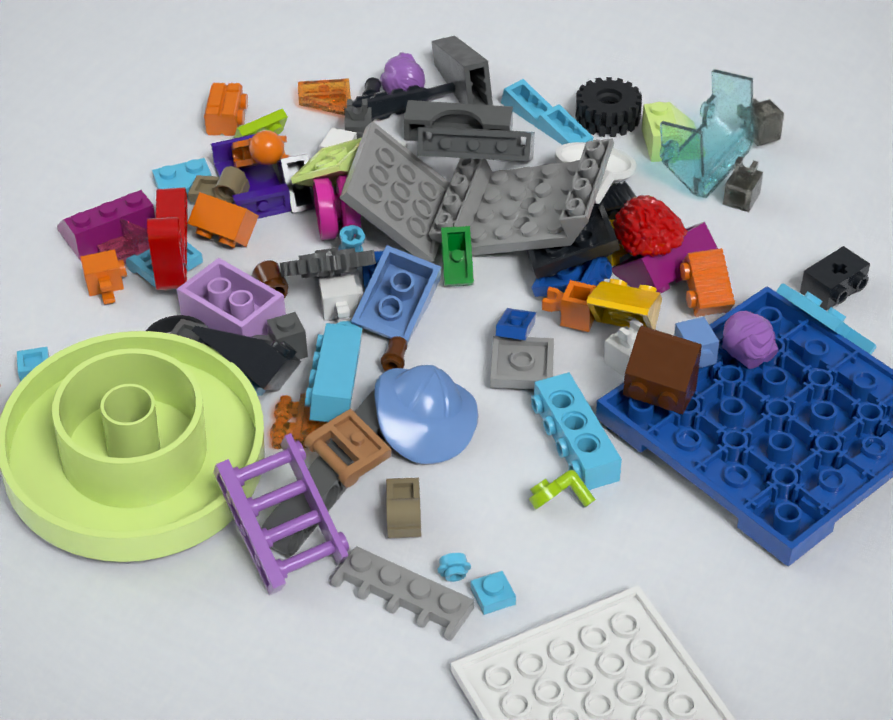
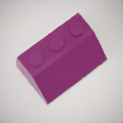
M139 190L65 218L57 225V229L81 261L80 256L104 252L148 235L147 219L155 218L154 206L144 192Z
M702 222L685 228L688 232L684 237V242H682L679 248H673L669 254L665 256L659 254L655 257L650 255L642 256L641 254L631 256L612 267V273L622 281L627 282V285L630 287L639 288V285H648L656 288V292L663 293L670 289L669 283L675 281V283L683 281L680 274V264L683 263L687 253L718 249L706 223Z

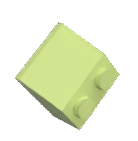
M655 102L643 105L641 130L651 162L704 158V151L695 124L689 117L670 102Z

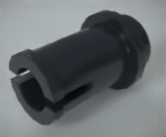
M374 77L368 78L362 95L373 97L375 93L380 92V80Z

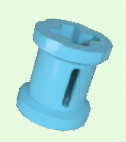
M355 225L343 227L339 234L341 244L338 250L355 248V252L363 251L361 246L365 240L363 229Z

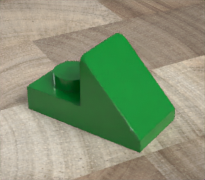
M470 226L442 227L441 248L444 287L474 285Z

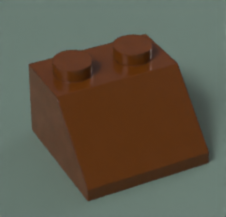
M641 325L626 367L623 395L683 415L696 391L702 344Z

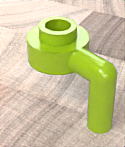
M568 470L551 483L545 478L531 488L530 491L533 496L529 498V501L535 509H538L569 486L584 507L596 499L574 470Z

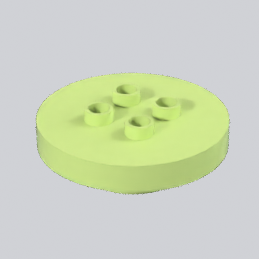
M152 331L111 333L93 337L60 350L36 366L23 378L12 392L0 416V470L7 496L14 510L32 531L47 542L72 554L103 561L130 562L161 558L179 553L209 539L234 519L213 474L215 465L229 459L233 468L237 466L240 469L265 458L262 408L257 393L249 379L234 363L229 362L215 349L190 338L169 333ZM261 475L244 481L245 485L241 487L247 498L252 497Z

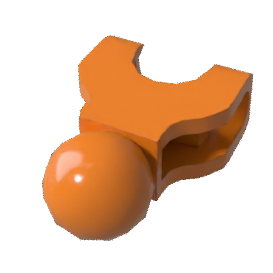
M263 130L257 132L252 138L233 142L231 149L234 167L240 169L256 165L270 166L277 164L280 159L289 157V155H285L284 143L287 142V137L279 136L270 130Z

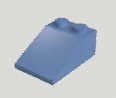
M386 245L351 320V324L389 339L394 336H400L408 344L440 282L441 266Z

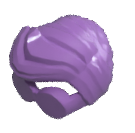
M400 52L385 64L380 82L383 90L389 94L393 89L397 88L407 90L412 85L424 87L425 75L423 69L416 63L411 54Z
M739 311L731 315L725 322L722 348L747 368L753 369L763 362H769L778 352L773 327L769 320L763 316L748 311Z

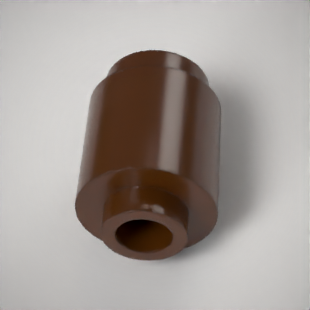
M272 260L259 263L254 268L252 276L282 293L285 298L288 294V282L285 276H281L279 264Z

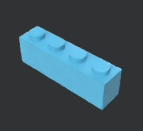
M326 323L324 335L318 334L313 366L310 371L309 387H307L305 406L311 407L309 420L329 422L350 409L360 353L361 327Z

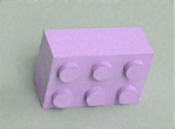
M220 258L177 288L181 315L197 318L211 329L249 337L268 335L267 320L286 314L284 295Z

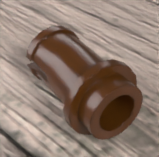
M400 336L390 338L387 351L381 357V365L385 372L394 368L403 369L405 366L404 355L408 345H406L407 341Z

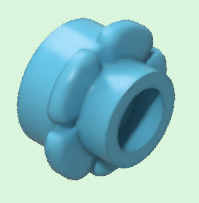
M449 553L439 559L440 566L437 571L447 581H460L466 577V573L471 569V564L467 562L465 554Z

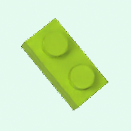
M283 108L238 127L234 138L256 134L263 130H270L279 135L284 130L288 116Z

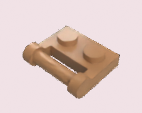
M351 408L310 433L304 441L305 446L311 452H316L339 475L338 480L345 487L353 486L360 476L391 457V448ZM332 439L354 463L348 466L325 442Z

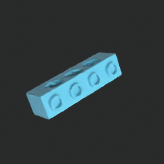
M570 372L536 381L534 395L531 396L532 408L536 414L541 415L547 435L553 436L557 452L561 458L565 457L569 470H574L589 490L620 481L622 459Z

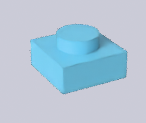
M48 347L17 351V367L20 381L36 366L50 357Z
M503 571L471 580V591L483 615L516 605V595Z

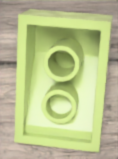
M361 138L322 148L291 177L292 183L313 186V179L328 177L332 186L336 188L338 176L349 174Z

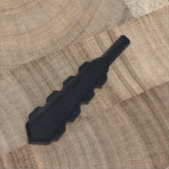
M453 82L431 88L412 85L407 90L402 88L393 89L389 94L382 91L375 93L373 97L368 95L357 96L352 101V105L359 108L362 106V99H367L368 108H372V121L377 118L384 120L393 113L397 115L405 113L408 100L429 101L431 98L455 92V85Z

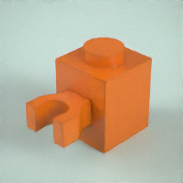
M115 249L80 256L89 296L101 294L104 305L114 303L113 291L123 290L122 277H127L124 260L118 261Z
M570 280L564 293L557 288L549 287L547 298L542 300V310L548 312L561 311L560 326L589 332L595 318L587 305V299L597 286Z

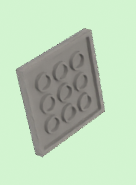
M372 121L364 130L340 199L413 256L431 263L435 261L440 243L431 239L429 232L450 183Z

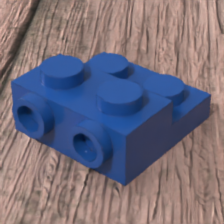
M598 257L585 262L581 266L561 270L554 276L536 279L531 288L535 297L547 296L549 287L557 288L564 293L570 280L598 286L601 281L611 278L612 266L606 257Z

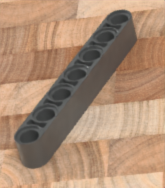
M374 389L355 413L385 441L378 424ZM333 440L330 441L328 446L348 466L354 463ZM318 456L308 470L329 512L348 487H345L338 480L339 475ZM299 494L279 503L266 519L261 529L266 528L269 530L310 512L311 509L304 494ZM318 523L274 542L271 548L288 556L294 555L318 526Z

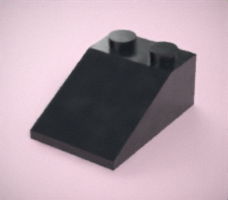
M195 326L191 330L229 362L234 363L246 376L264 390L279 391L302 362L295 357L297 351L285 341L279 342L276 339L268 341Z

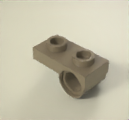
M229 166L223 169L220 177L197 175L188 192L190 202H196L199 192L233 204L232 195L248 192L250 184L243 171Z
M419 477L386 479L388 538L421 537Z

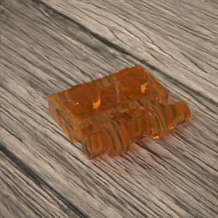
M306 393L300 394L299 402H292L290 396L282 395L279 403L275 405L274 417L276 421L271 426L270 431L273 448L281 449L280 444L284 436L289 433L292 434L295 442L300 441L303 448H307L304 444L306 437L328 423L309 420L311 407L305 406ZM296 417V423L288 422V420Z

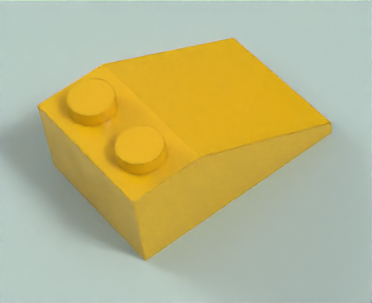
M610 279L609 282L601 281L588 296L587 305L596 322L630 327V321L635 318L643 326L656 329L662 297L661 293L656 292L657 289L652 286L639 285V288L627 286L628 283L625 281Z

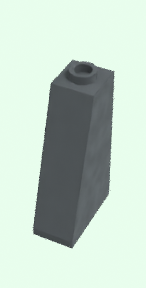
M455 35L433 40L434 65L446 83H454L455 92L453 93L458 101L463 104L493 105L488 60Z

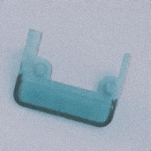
M713 69L711 71L712 95L701 105L700 116L702 117V124L700 127L693 129L666 121L660 123V157L662 162L693 195L708 198L749 153L754 138L753 78Z

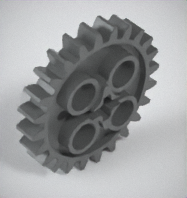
M331 248L316 250L313 254L299 255V260L281 262L280 269L282 277L301 275V278L318 277V279L341 276V273L358 271L357 267L376 264L374 250L355 252V248L343 250Z

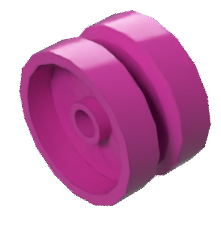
M348 174L338 176L336 180V194H334L332 183L328 177L313 179L315 210L321 241L336 239L338 235V221H340L341 228L350 225L361 228V214L340 199Z

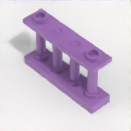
M291 433L284 436L280 444L283 449L281 452L240 469L237 466L233 468L229 459L217 463L213 471L269 595L283 589L286 584L285 578L288 577L287 574L331 554L337 565L343 563L349 556L347 553L349 550L348 541L343 532H337L304 462L306 459L304 448L300 441H294ZM287 463L290 464L297 481L255 499L246 497L241 487L245 485L244 481ZM299 494H304L310 506V512L269 530L260 528L256 519L260 511ZM318 523L326 542L286 560H275L270 549L273 547L274 542Z

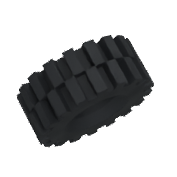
M601 77L595 78V82L589 80L586 82V86L582 84L576 93V121L586 130L589 129L590 134L599 133V137H605V134H610V137H616L617 133H620L621 136L626 135L627 130L630 132L634 131L635 126L638 127L640 123L642 94L637 86L632 87V83L629 81L623 83V79L617 78L616 81L612 80V77H606V80H602Z

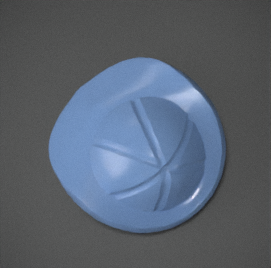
M419 365L410 369L394 368L387 370L376 380L375 406L378 424L384 439L400 455L416 463L433 464L447 461L460 454L467 447L478 424L477 402L473 395L465 388L454 383L445 371L434 365Z

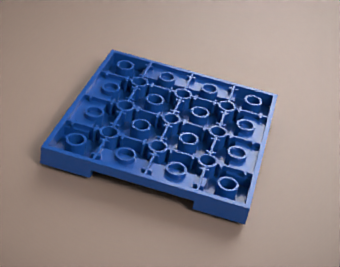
M766 286L710 324L719 340L716 364L699 368L696 391L683 415L624 396L623 382L597 400L596 417L640 453L649 449L738 518L737 528L789 567L831 534L835 523L893 478V369ZM739 311L752 312L768 319L776 337L777 354L769 362H763L753 369L747 368L722 348L725 322L731 315Z

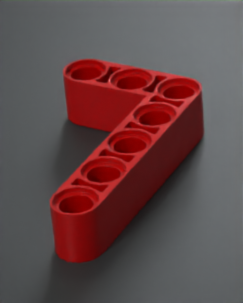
M185 187L157 189L156 218L147 219L148 242L156 290L177 289L187 282L188 205Z

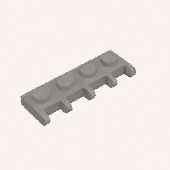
M358 546L353 549L331 579V584L336 587H340L344 580L360 587L357 597L365 600L370 593H373L388 600L387 611L395 613L399 607H403L418 614L416 624L421 627H425L429 621L445 627L444 637L449 640L455 637L474 609V599Z

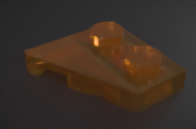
M349 78L298 82L299 105L344 115L345 108H347V99H351Z

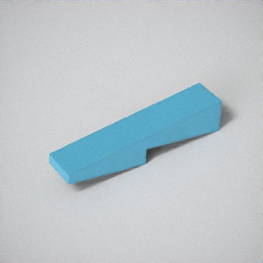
M524 79L504 88L501 104L512 106L514 113L561 145L593 141L594 137L560 104L552 107Z

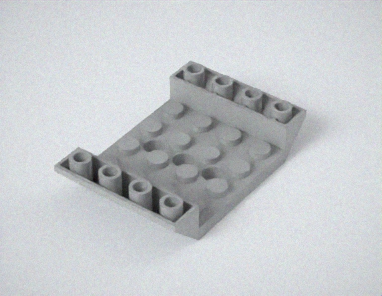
M613 138L586 142L580 160L566 163H551L542 166L492 172L486 159L460 158L429 232L430 238L441 243L442 227L470 226L472 256L571 246L589 221L614 145Z

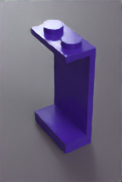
M255 134L211 143L213 164L218 177H220L224 168L234 167L231 144L252 138ZM272 165L240 168L244 172L246 179H248L250 188L248 192L232 195L233 204L259 215L258 219L291 211L290 192L287 183L280 184Z

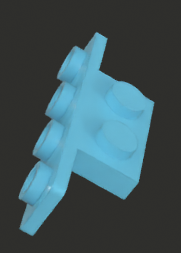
M784 283L777 289L776 292L869 354L872 355L876 349V344L843 322L846 316L832 307L827 312L820 307L823 301L807 291L803 296Z

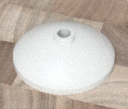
M575 142L559 146L555 151V161L557 163H566L580 160L586 143ZM612 148L606 170L612 172L614 177L612 184L633 176L636 172L637 164L628 154Z

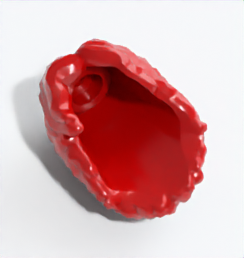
M639 195L638 197L631 198L617 212L612 223L618 243L626 252L632 253V256L638 254L642 256L650 255L651 257L658 256L659 254L665 256L673 248L676 249L682 245L684 237L688 232L681 219L663 201L657 200L650 195Z

